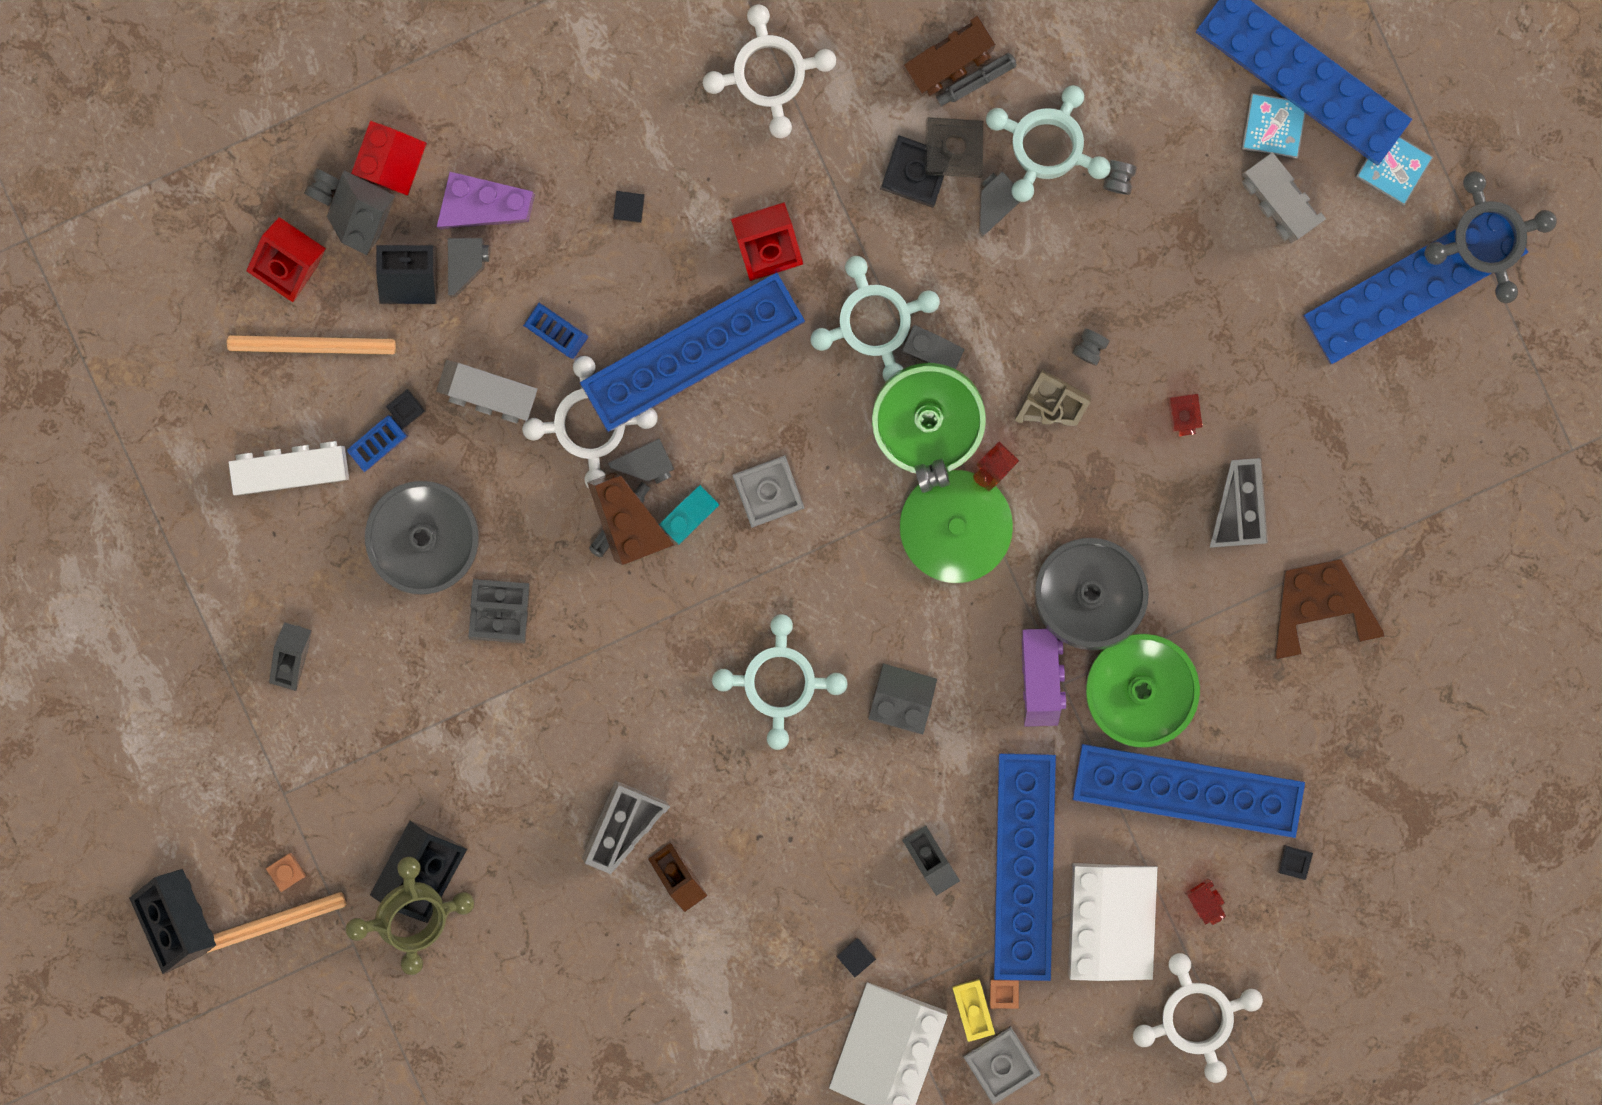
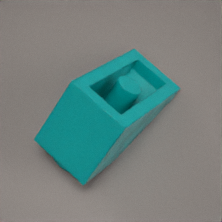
M699 485L659 525L680 545L719 504Z

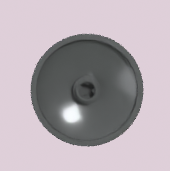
M429 481L408 482L387 492L373 507L365 529L366 552L375 571L391 586L412 594L437 593L456 584L471 568L479 547L478 524L468 503L451 488Z
M1098 538L1073 540L1053 551L1039 571L1034 592L1036 608L1046 628L1062 642L1085 650L1110 648L1131 636L1145 615L1149 597L1147 580L1137 560L1121 546Z

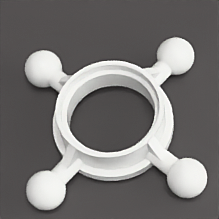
M757 4L752 6L747 13V19L755 27L757 38L749 41L740 50L735 61L734 73L722 75L717 71H711L704 76L703 87L708 93L717 94L725 86L737 84L740 92L749 101L760 106L771 107L773 119L769 125L770 132L776 138H785L791 133L792 124L784 116L782 104L790 101L799 92L804 81L805 70L817 68L822 72H828L835 67L836 56L831 50L822 49L814 57L803 59L799 50L791 42L782 37L768 35L766 24L769 21L770 13L765 6ZM768 47L777 48L785 52L791 58L795 68V76L791 86L782 94L772 97L762 96L754 92L748 86L744 76L745 65L749 57L754 52Z
M580 356L573 363V371L580 377V382L592 376L595 372V362L588 356ZM581 387V389L572 392L563 399L557 408L553 422L543 423L537 418H530L523 424L522 431L527 439L533 441L540 439L544 434L556 433L559 442L568 452L588 459L589 471L584 479L588 487L587 482L606 475L600 469L599 457L609 454L618 446L624 435L625 425L637 424L643 429H650L657 423L658 416L653 408L616 428L610 440L604 445L594 449L582 448L569 438L565 427L566 416L570 408L578 401L588 399Z
M1177 953L1170 958L1169 969L1178 976L1181 987L1168 998L1164 1006L1163 1024L1155 1027L1148 1025L1138 1026L1133 1032V1040L1140 1047H1149L1154 1043L1155 1038L1167 1035L1171 1042L1179 1049L1192 1054H1204L1207 1062L1204 1069L1205 1077L1210 1082L1219 1083L1225 1079L1227 1068L1224 1063L1218 1061L1215 1050L1225 1043L1232 1031L1234 1023L1233 1012L1241 1009L1251 1012L1256 1011L1261 1007L1263 998L1259 991L1247 989L1241 994L1240 998L1229 1001L1214 986L1205 983H1192L1189 975L1191 961L1187 955ZM1193 993H1203L1211 996L1218 1002L1222 1012V1021L1218 1031L1211 1038L1200 1042L1188 1041L1182 1038L1176 1032L1173 1025V1012L1176 1005L1182 998Z

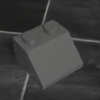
M344 170L327 214V218L341 243L368 255L381 236L395 195Z
M883 663L868 719L923 735L937 678Z

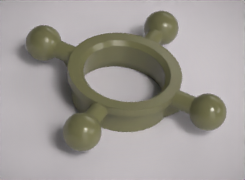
M405 857L400 860L397 866L404 885L395 888L384 897L378 906L375 919L364 921L360 918L351 919L346 925L345 932L351 940L360 941L366 937L368 932L377 931L386 943L400 951L406 952V955L401 959V969L408 975H416L423 968V960L417 952L430 946L438 939L450 912L455 911L460 915L470 913L474 908V899L469 893L461 892L456 894L452 901L442 902L439 894L431 886L424 883H415V877L420 872V864L413 857ZM417 900H426L432 903V918L421 932L410 937H398L391 933V922L402 907Z

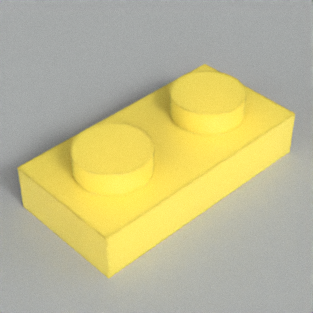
M980 979L952 986L968 1042L994 1035L995 1032Z

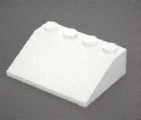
M1073 863L1068 976L1070 980H1153L1157 889L1156 866Z
M867 982L829 1089L865 1105H916L948 1016L947 1011Z

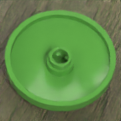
M937 363L912 365L890 377L877 394L872 412L873 433L881 451L895 465L912 473H916L915 466L921 464L931 465L934 460L941 458L944 461L947 472L961 466L979 447L986 425L984 403L976 386L960 371Z
M951 470L947 472L950 481L949 486H935L931 491L922 493L919 484L913 489L906 499L901 512L900 537L908 557L923 573L943 582L963 583L981 578L1001 562L1012 539L1013 522L1005 497L992 482L976 473Z
M1133 634L1123 642L1103 649L1092 663L1087 676L1086 700L1094 721L1108 736L1120 743L1133 747H1154L1174 739L1189 725L1199 703V678L1191 659L1175 643L1156 635Z

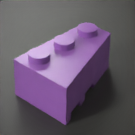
M450 172L437 228L442 230L529 222L535 194L533 191Z
M1027 629L1022 632L1023 700H1025L1024 727L1058 726L1061 709H1066V693L1060 692V682L1065 681L1064 665H1059L1058 655L1063 654V642L1056 638L1048 629Z

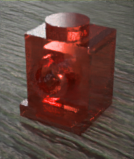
M1198 394L1167 398L1172 432L1179 431V436L1196 434V428L1203 427ZM1183 410L1189 413L1187 421H1182L1179 417L1180 412Z
M999 441L976 464L980 469L973 475L974 480L978 485L990 491L1009 473L1019 460Z
M1209 878L1187 891L1185 895L1205 925L1209 922L1214 925L1226 917L1221 907L1225 902L1216 889L1211 892L1210 888L1214 884Z

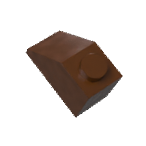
M669 843L648 859L669 895L684 912L708 896L672 843Z

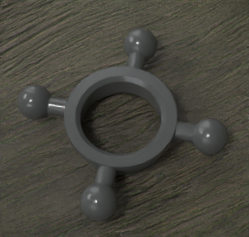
M1473 171L1465 176L1463 186L1468 193L1472 194L1475 206L1467 210L1459 220L1455 232V242L1446 245L1439 242L1429 244L1425 249V258L1430 264L1439 265L1446 260L1447 256L1459 253L1465 263L1473 269L1485 273H1495L1498 282L1495 289L1496 298L1502 303H1511L1518 296V288L1513 282L1509 281L1506 269L1513 266L1523 255L1527 244V232L1534 230L1543 233L1550 232L1555 228L1557 218L1553 212L1542 210L1535 215L1534 219L1523 221L1522 217L1512 207L1501 202H1486L1483 192L1486 187V179L1482 173ZM1479 214H1498L1505 218L1512 227L1514 233L1513 247L1510 253L1499 262H1483L1474 257L1467 247V227Z

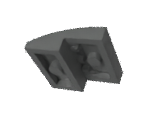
M473 579L469 639L525 644L530 584Z

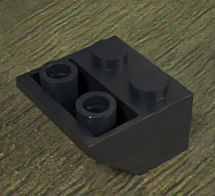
M376 245V277L379 304H437V248L433 245Z

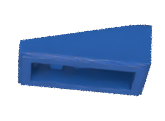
M541 303L537 304L523 325L571 359L575 358L588 339V335ZM547 314L548 317L540 329L536 328L543 315ZM553 321H557L550 334H545ZM563 327L567 328L558 342L555 341ZM573 334H575V335L573 336V338L571 339V341L569 342V344L567 345V347H565V345L567 344V342L569 341V339L571 338V336H572Z
M387 415L347 449V452L360 468L366 472L407 439L408 435L391 415ZM388 426L396 436L393 441L383 430L384 427ZM377 433L388 444L386 447H383L375 438ZM368 440L379 450L376 455L366 444ZM362 447L371 459L366 462L357 449Z

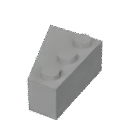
M1273 152L1242 174L1244 178L1242 181L1243 186L1250 195L1255 193L1261 201L1258 204L1259 208L1267 218L1271 216L1277 223L1275 230L1284 241L1288 239L1292 243L1326 220L1322 213L1316 214L1309 204L1310 198L1305 192L1301 193L1293 182L1294 178Z
M446 360L436 392L450 396L448 402L465 407L466 402L476 404V411L491 415L493 410L503 413L501 419L517 424L519 419L528 421L537 388Z
M1261 458L1231 461L1210 548L1268 543Z
M615 781L582 856L584 863L611 874L635 848L634 846L650 831L661 815L666 813L670 805L664 800Z

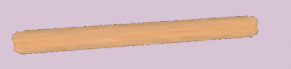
M228 336L227 349L229 351L393 355L396 352V342L394 339Z
M342 892L213 934L216 946L207 953L346 906L345 897Z

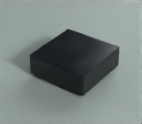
M616 191L613 220L642 223L645 194Z
M409 389L405 390L386 406L403 429L426 412Z
M1284 845L1278 873L1306 880L1313 853Z
M858 937L836 955L854 978L876 960L874 955Z

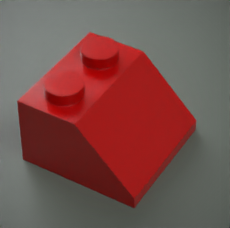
M370 120L351 174L367 182L408 196L427 143Z
M785 202L731 219L750 281L803 265Z
M279 217L262 235L246 272L291 302H294L318 267L326 248Z

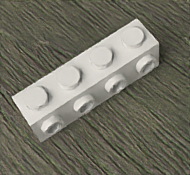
M337 441L320 443V449L309 450V445L292 447V453L281 454V449L264 451V457L253 458V453L235 455L236 461H229L233 495H245L349 480L345 446H337Z

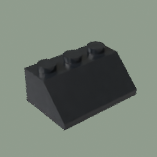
M409 821L370 896L381 903L384 897L392 890L404 885L397 866L401 859L413 857L420 864V872L415 877V883H424L431 886L442 898L467 848L426 826ZM417 900L402 907L398 913L428 923L433 914V905L426 900Z
M183 869L154 877L129 898L162 974L203 956L216 946L214 935L206 923L202 908L191 889V883Z

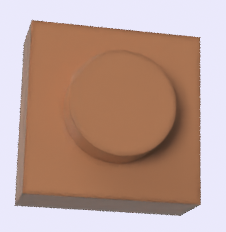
M292 853L266 868L280 892L306 876Z
M990 979V1008L1019 1009V980Z

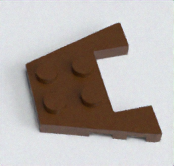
M1341 559L1284 571L1275 659L1302 654L1296 625L1352 613L1359 642L1385 637L1382 628Z

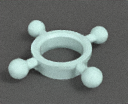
M1072 85L1064 89L1062 93L1063 104L1060 110L1051 108L1035 110L1023 117L1019 123L1009 119L1007 113L1001 108H994L988 112L986 123L990 129L995 131L1005 129L1014 134V154L1026 171L1023 179L1016 181L1012 186V195L1017 201L1026 202L1033 197V183L1036 177L1042 179L1057 178L1066 174L1075 165L1087 168L1089 174L1095 179H1103L1109 174L1110 163L1106 158L1101 156L1091 158L1082 154L1084 147L1083 133L1079 124L1070 116L1073 108L1079 107L1084 101V92L1080 87ZM1043 124H1050L1063 129L1072 141L1073 150L1070 156L1064 162L1055 166H1043L1033 162L1026 155L1023 148V139L1032 128Z
M852 256L846 261L845 271L850 277L855 279L858 290L853 292L843 304L840 313V327L830 331L825 328L816 329L811 334L810 341L815 349L824 351L830 348L833 341L845 338L853 349L862 354L870 356L881 355L885 364L883 379L886 382L894 374L904 369L895 362L892 351L897 349L908 335L911 323L910 314L918 311L932 313L938 309L940 299L935 292L927 290L922 292L917 300L906 303L896 291L889 287L868 285L865 276L868 268L867 262L860 256ZM881 296L890 300L896 306L900 315V327L896 336L888 343L880 346H870L859 341L853 334L850 327V314L853 307L863 298Z
M784 614L775 616L770 624L771 631L776 635L775 647L766 649L755 656L750 662L745 675H733L727 669H720L712 677V684L718 691H728L733 686L745 687L746 695L751 704L761 713L773 717V729L767 734V743L775 750L785 748L789 742V735L784 729V717L792 716L804 709L811 700L814 689H826L832 695H840L845 692L848 685L846 677L841 673H832L827 678H815L808 660L799 652L787 648V635L791 633L793 623ZM774 657H786L793 660L801 667L805 676V687L800 698L791 705L784 707H775L767 704L759 697L755 689L754 680L758 668L762 663Z

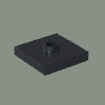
M898 135L880 190L933 208L948 167L951 153Z

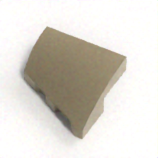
M1041 370L1025 398L1015 421L1018 423H1023L1024 421L1042 422V424L1062 423L1064 425L1077 426L1091 402V396Z

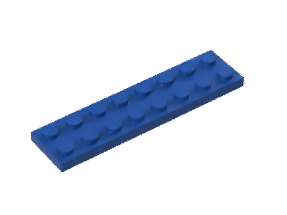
M1219 0L1195 32L1377 166L1412 121V118L1251 0Z
M1483 213L1474 218L1467 227V247L1474 257L1483 262H1499L1510 253L1513 247L1514 233L1512 227L1505 218L1498 214ZM1456 229L1433 242H1439L1443 245L1455 242ZM1426 245L1306 313L1303 317L1331 365L1492 273L1473 269L1465 263L1459 253L1447 256L1446 260L1439 265L1430 264L1425 258V249L1428 246ZM1526 248L1522 256L1529 253Z
M776 272L581 381L580 385L606 431L609 433L805 323V320Z
M1081 744L1072 800L1296 838L1305 782Z
M999 753L994 980L1051 981L1055 754Z

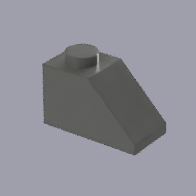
M1003 171L998 176L993 172L982 183L984 189L980 193L979 234L982 237L1020 203L1012 195L1011 190L1014 183Z
M448 238V295L450 297H457L485 269V262H489V245H484L482 238Z
M914 325L902 353L925 363H937L956 369L965 349L941 336Z
M657 439L608 463L612 469L649 482L655 480L656 484L671 478L670 472L675 470L661 439Z
M284 622L274 646L269 679L270 684L294 691L297 690L308 653L312 630Z
M927 826L902 840L936 896L960 882Z

